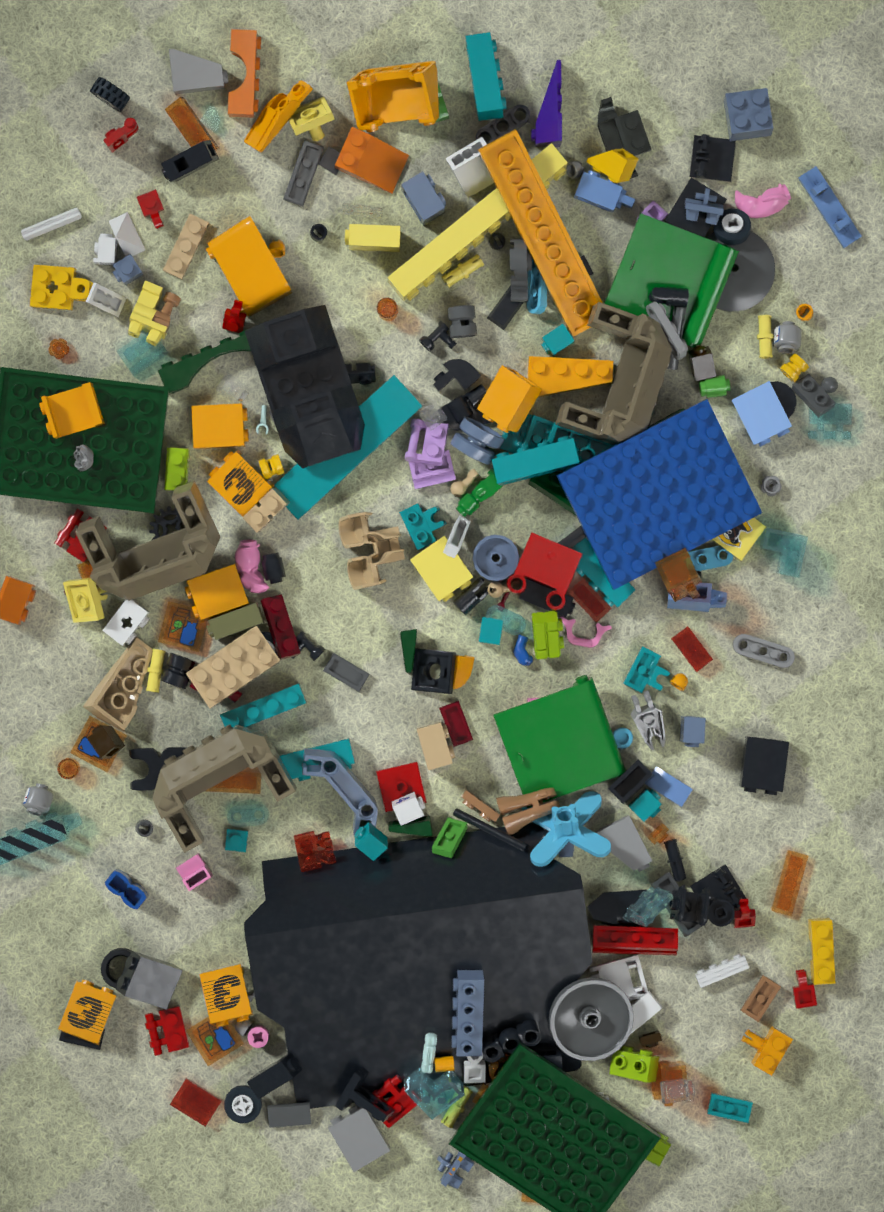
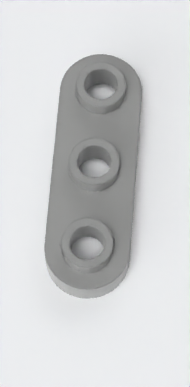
M655 301L647 305V314L659 322L672 348L671 354L677 360L685 357L688 346L678 336L675 324L667 318L664 306Z
M740 634L733 640V649L740 655L782 668L789 667L794 662V652L788 647L747 634ZM743 640L747 643V647L744 649L739 646ZM761 647L767 649L765 655L760 654L759 650ZM785 653L787 659L781 661L779 658L780 654Z

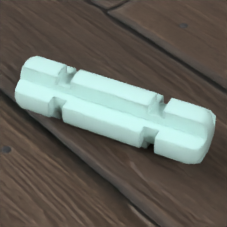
M427 1033L425 1035L421 1065L423 1073H432L435 1046L437 1044V1035L435 1033Z

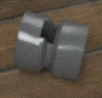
M474 305L448 308L449 321L452 322L449 326L450 338L477 336V326L473 322V319L476 318ZM460 322H465V326H461Z

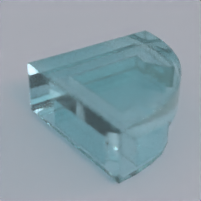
M210 105L199 123L217 135L220 128V118L215 107Z

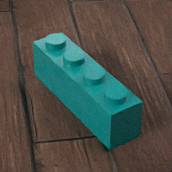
M490 32L465 36L478 121L503 118V110L507 109L505 97H501L500 90H504L502 77L498 78L497 71H500L499 58L495 59L494 52H497L496 39H491Z
M570 436L558 438L556 443L550 444L547 441L537 444V448H519L517 453L509 455V452L497 454V458L492 459L497 484L503 486L572 468L582 463L576 440L574 438L570 439Z
M586 538L571 548L583 554L576 572L581 577L585 575L590 580L588 584L595 592L600 590L605 595L602 599L610 607L615 605L618 608L636 590L629 582L612 590Z
M299 683L222 713L220 717L224 727L229 724L232 727L235 725L247 727L306 704L307 701Z
M349 738L308 748L337 753L349 769L352 768L351 764H355ZM304 750L279 756L291 778H298L299 781L311 779V776L302 775V763H306V765H319L320 761L311 759L304 761ZM328 761L324 765L326 767H332L335 765V763L333 761Z

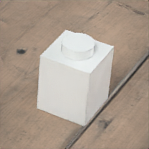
M415 792L392 801L393 810L401 826L424 816L423 809L426 806L422 797L417 798Z

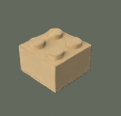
M440 721L417 728L428 770L453 764L452 759L456 757L452 745H447L446 738L450 737L447 726H442Z

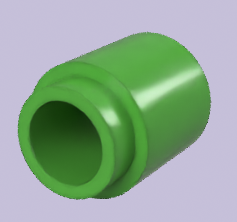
M718 375L699 380L701 397L727 396V391H730L729 378L725 379L724 375Z

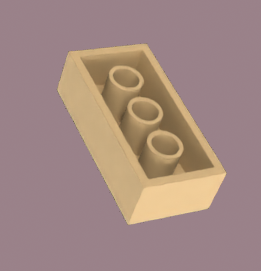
M256 625L188 671L186 675L209 709H211L278 664L280 659Z

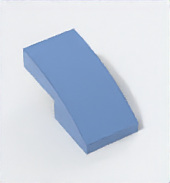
M656 766L652 772L655 776L646 785L682 807L693 789Z

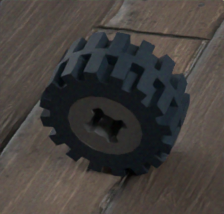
M98 77L90 89V92L95 97L120 112L130 99L129 95L102 77Z

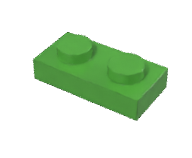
M447 818L432 846V853L452 858L468 829L467 822Z

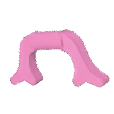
M560 617L566 628L567 640L572 645L588 648L595 647L602 635L612 628L610 625L602 626L597 623V633L594 639L580 638L572 634V627L576 620H567L564 617Z

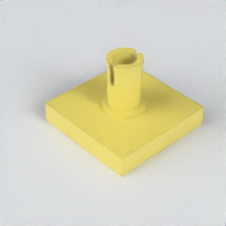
M323 96L298 107L288 121L296 136L309 131L312 140L319 141L325 136L320 125L334 120V116Z
M91 578L63 582L73 623L98 621L105 618L100 601L106 600L108 594H100L107 591L101 588L97 589L96 583Z

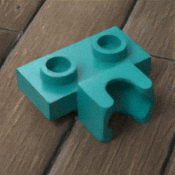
M417 503L399 512L417 550L436 542L437 539L433 531L447 525L444 520L436 522L433 519V515L440 510L439 506L423 512L420 504Z
M642 646L623 684L640 693L643 692L646 684L661 691L663 687L657 683L656 678L661 674L669 676L670 672L657 666L661 655Z

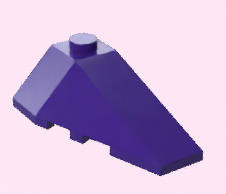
M561 60L556 61L535 129H531V141H535V147H547L551 143L555 147H560L562 143V113H560L562 105V95L560 93L562 85Z

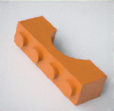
M231 29L230 51L231 54L244 62L246 77L239 88L229 92V117L254 118V112H258L259 100L255 99V91H259L260 79L256 78V70H260V58L257 57V49H261V37L258 36L257 30Z

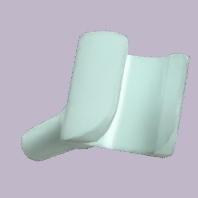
M262 405L260 423L256 427L257 434H259V426L262 425L266 427V434L269 431V426L266 424L267 405Z

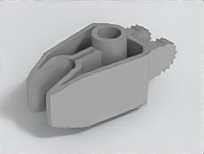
M649 691L644 692L647 705L641 707L638 697L636 695L631 696L635 707L631 717L645 743L653 751L654 747L651 739L654 735H657L661 746L664 747L666 735L662 710L659 705L652 702Z

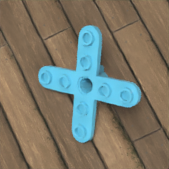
M594 791L586 792L575 804L560 808L554 806L552 807L551 814L532 821L549 831L530 853L531 862L535 866L543 867L548 865L568 842L596 857H605L611 852L609 840L583 826L602 805L600 794ZM523 807L522 811L527 810L529 808Z

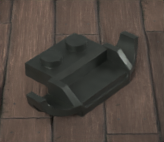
M612 97L601 100L597 127L606 152L623 148L632 155L637 156L651 151L652 149L639 111L636 110L618 116L613 106ZM635 169L630 179L638 177Z

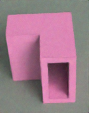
M199 853L176 867L188 891H191L213 876Z

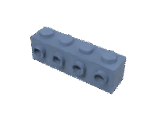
M457 970V978H453V991H457V996L452 999L453 1010H456V1017H452V1029H456V1035H452L451 1039L452 1048H456V1056H482L483 970Z

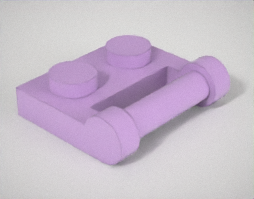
M412 419L410 442L404 459L409 462L442 466L449 425ZM420 430H426L422 454H417Z

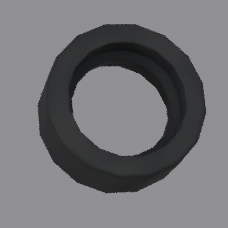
M117 948L110 951L104 957L101 964V975L109 986L116 989L118 981L110 975V962L118 956L128 958L132 950Z

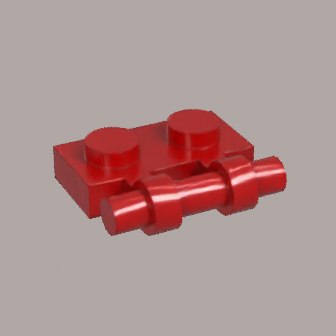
M131 117L127 118L122 128L119 127L117 130L113 128L105 134L106 138L103 141L112 153L138 132L139 126L136 120Z
M77 508L74 514H70L68 517L69 521L64 529L58 532V538L54 543L62 547L64 542L67 541L70 543V546L66 551L85 563L87 555L77 535L75 538L70 536L76 525L79 526L83 522L80 518L84 512Z
M180 1006L159 1010L161 1019L154 1020L153 1013L145 1014V1027L149 1031L151 1039L149 1044L150 1048H153L154 1056L163 1054L161 1046L167 1044L168 1052L190 1047ZM162 1026L165 1037L159 1039L156 1027Z
M399 1075L394 1076L392 1079H387L384 1082L385 1085L379 1090L372 1092V1094L395 1110L392 1117L383 1122L388 1128L393 1126L420 1103L418 1096L407 1085L401 1090L397 1087L402 1081ZM390 1091L393 1096L385 1101L383 1096Z

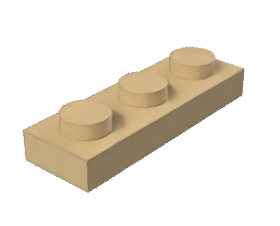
M189 214L163 268L164 272L181 280L183 279L209 222Z

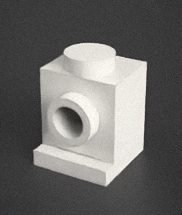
M100 234L98 242H95L94 254L98 255V258H93L94 264L113 265L116 263L117 239L112 238V234Z

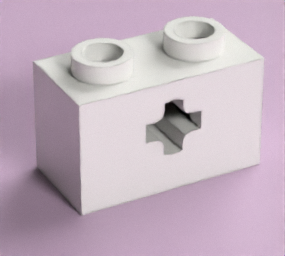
M133 599L130 601L125 600L102 631L120 645L124 646L126 643L130 645L137 636L134 632L139 626L143 628L150 618L147 616L150 612ZM132 618V627H123L125 625L123 619Z

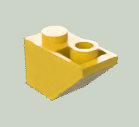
M622 148L588 158L586 162L592 165L595 171L607 175L610 181L620 183L630 180L639 158Z

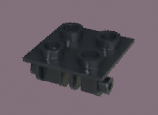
M701 134V136L694 135L689 177L731 182L736 141L714 138L707 134Z
M726 864L690 885L694 893L700 894L705 887L709 888L711 899L723 897L734 908L740 907V899H747Z

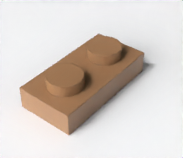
M465 790L461 795L464 799L462 803L472 810L476 807L481 811L479 815L486 821L490 822L492 819L496 822L500 814L468 790Z
M762 975L740 1011L759 1022L781 986Z

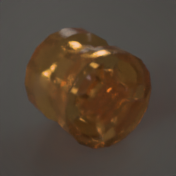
M66 758L58 764L57 771L62 778L72 779L78 775L80 765L75 759Z

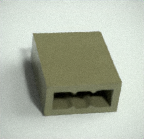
M254 603L208 620L210 625L206 627L210 638L214 637L215 640H220L256 625H261L265 623L259 604Z

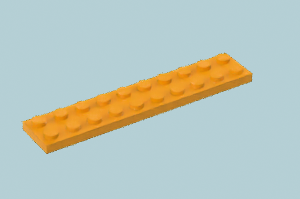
M514 129L478 149V152L571 336L574 337L591 328L587 324L592 308L598 302H603L517 130Z

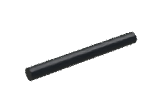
M458 808L454 810L453 816L524 852L528 849L529 845Z

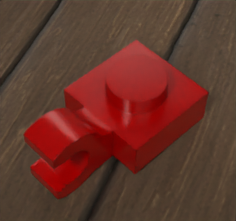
M155 189L137 196L144 217L151 216L156 229L163 227L159 212L163 211L164 208L157 190Z
M235 299L233 307L226 309L222 329L236 333L244 330L247 314L241 312L243 301Z
M740 899V909L735 911L733 919L734 928L755 926V909L749 908L748 899Z
M804 969L796 970L798 986L792 987L795 1008L817 1006L814 984H807L806 971Z

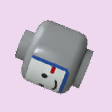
M785 321L777 326L774 330L775 348L783 354H792L795 350H798L801 347V328L791 321Z
M37 783L36 786L29 787L23 801L26 812L36 816H42L43 813H47L50 810L53 794L48 790V786Z

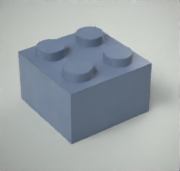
M767 88L725 94L724 108L730 141L772 135L774 128Z
M422 171L401 184V191L424 226L445 213L446 201L440 192L438 194L435 192V183L429 174L425 175Z

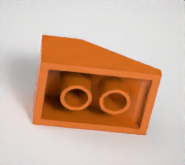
M351 127L335 163V168L392 194L409 155L368 133Z

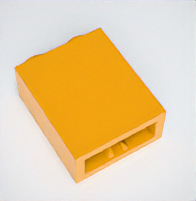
M502 365L477 409L483 413V418L490 422L495 421L498 424L497 428L506 433L508 431L517 433L542 389L516 370Z
M242 403L191 406L194 449L245 447V442H249L248 429H244V421H248L247 408H243Z
M235 564L187 580V587H184L187 598H192L194 606L191 607L195 619L199 618L201 623L249 605Z

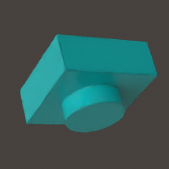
M227 829L225 850L246 852L248 831Z

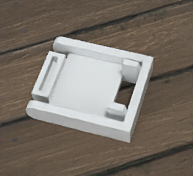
M638 954L589 967L590 972L599 971L598 974L591 975V977L602 978L615 983L623 990L629 1001L639 999L648 992ZM637 967L642 986L633 987L629 973L630 968Z

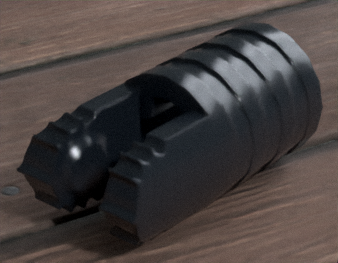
M668 286L666 288L654 287L648 298L651 302L655 301L666 306L687 307L689 290L688 288Z
M482 577L474 581L453 601L465 616L489 594L488 586L484 587L476 595L474 594L484 583Z

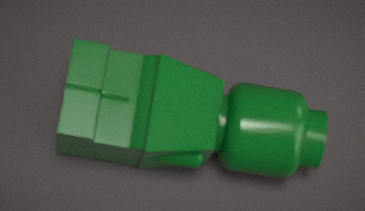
M494 468L487 473L489 476L485 480L480 481L471 494L467 493L458 501V506L455 509L463 517L472 515L480 507L481 502L494 496L503 487L497 484Z

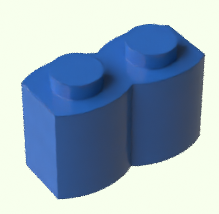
M119 869L114 870L104 882L110 892L121 896L123 902L133 909H138L149 896L141 885L132 883L128 874Z

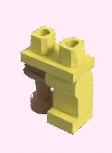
M145 280L140 296L129 318L128 335L139 338L143 330L149 333L146 342L157 346L161 338L165 339L170 327L173 307H178L181 298L174 293L166 292L163 298L165 302L164 307L161 311L156 310L163 288Z

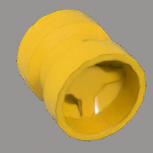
M794 353L790 357V362L783 364L779 369L789 380L795 383L799 379L800 373L805 372L809 366L800 356Z
M279 454L273 455L268 460H258L265 480L270 479L276 474H285Z

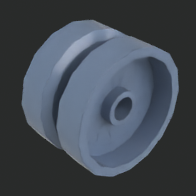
M464 416L460 429L465 434L455 433L450 443L465 455L491 465L492 459L496 456L491 448L499 449L505 438L488 426Z
M487 536L479 541L474 549V567L487 580H506L514 574L519 563L518 549L505 536ZM498 554L500 560L494 562L492 560L493 555Z

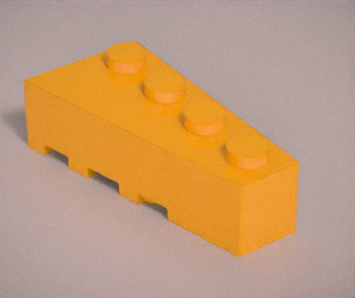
M529 356L527 379L542 389L538 397L612 383L613 361Z

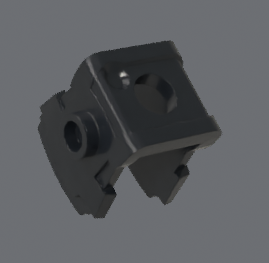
M685 885L680 886L678 890H673L669 901L670 919L679 922L699 923V925L705 926L709 919L708 913L711 899L709 888L705 887L701 894L686 892ZM686 901L690 903V910L687 913L684 912Z

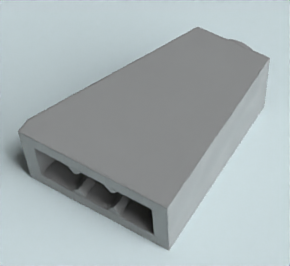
M169 49L175 95L225 89L224 83H228L227 70H223L221 64L175 49Z
M629 815L595 831V833L610 841L611 853L633 871L638 869L640 872L650 867L649 863L652 862V859Z

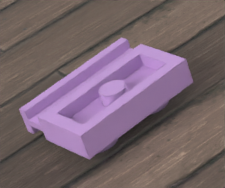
M446 450L444 453L442 466L409 462L415 489L456 480L449 450Z

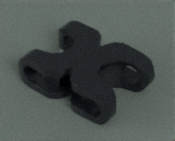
M168 747L163 750L161 757L154 748H135L129 750L130 758L144 760L149 768L148 775L145 778L137 779L130 783V789L137 791L155 789L160 770L165 765L164 761L173 755L176 758L183 755V750L188 747Z

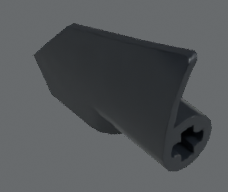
M481 384L465 395H461L437 410L436 423L448 424L450 429L456 431L461 430L460 424L464 416L482 424L491 423L483 418V413L477 409L487 392L484 386Z
M648 890L604 892L587 906V909L594 920H599L603 924L643 927Z

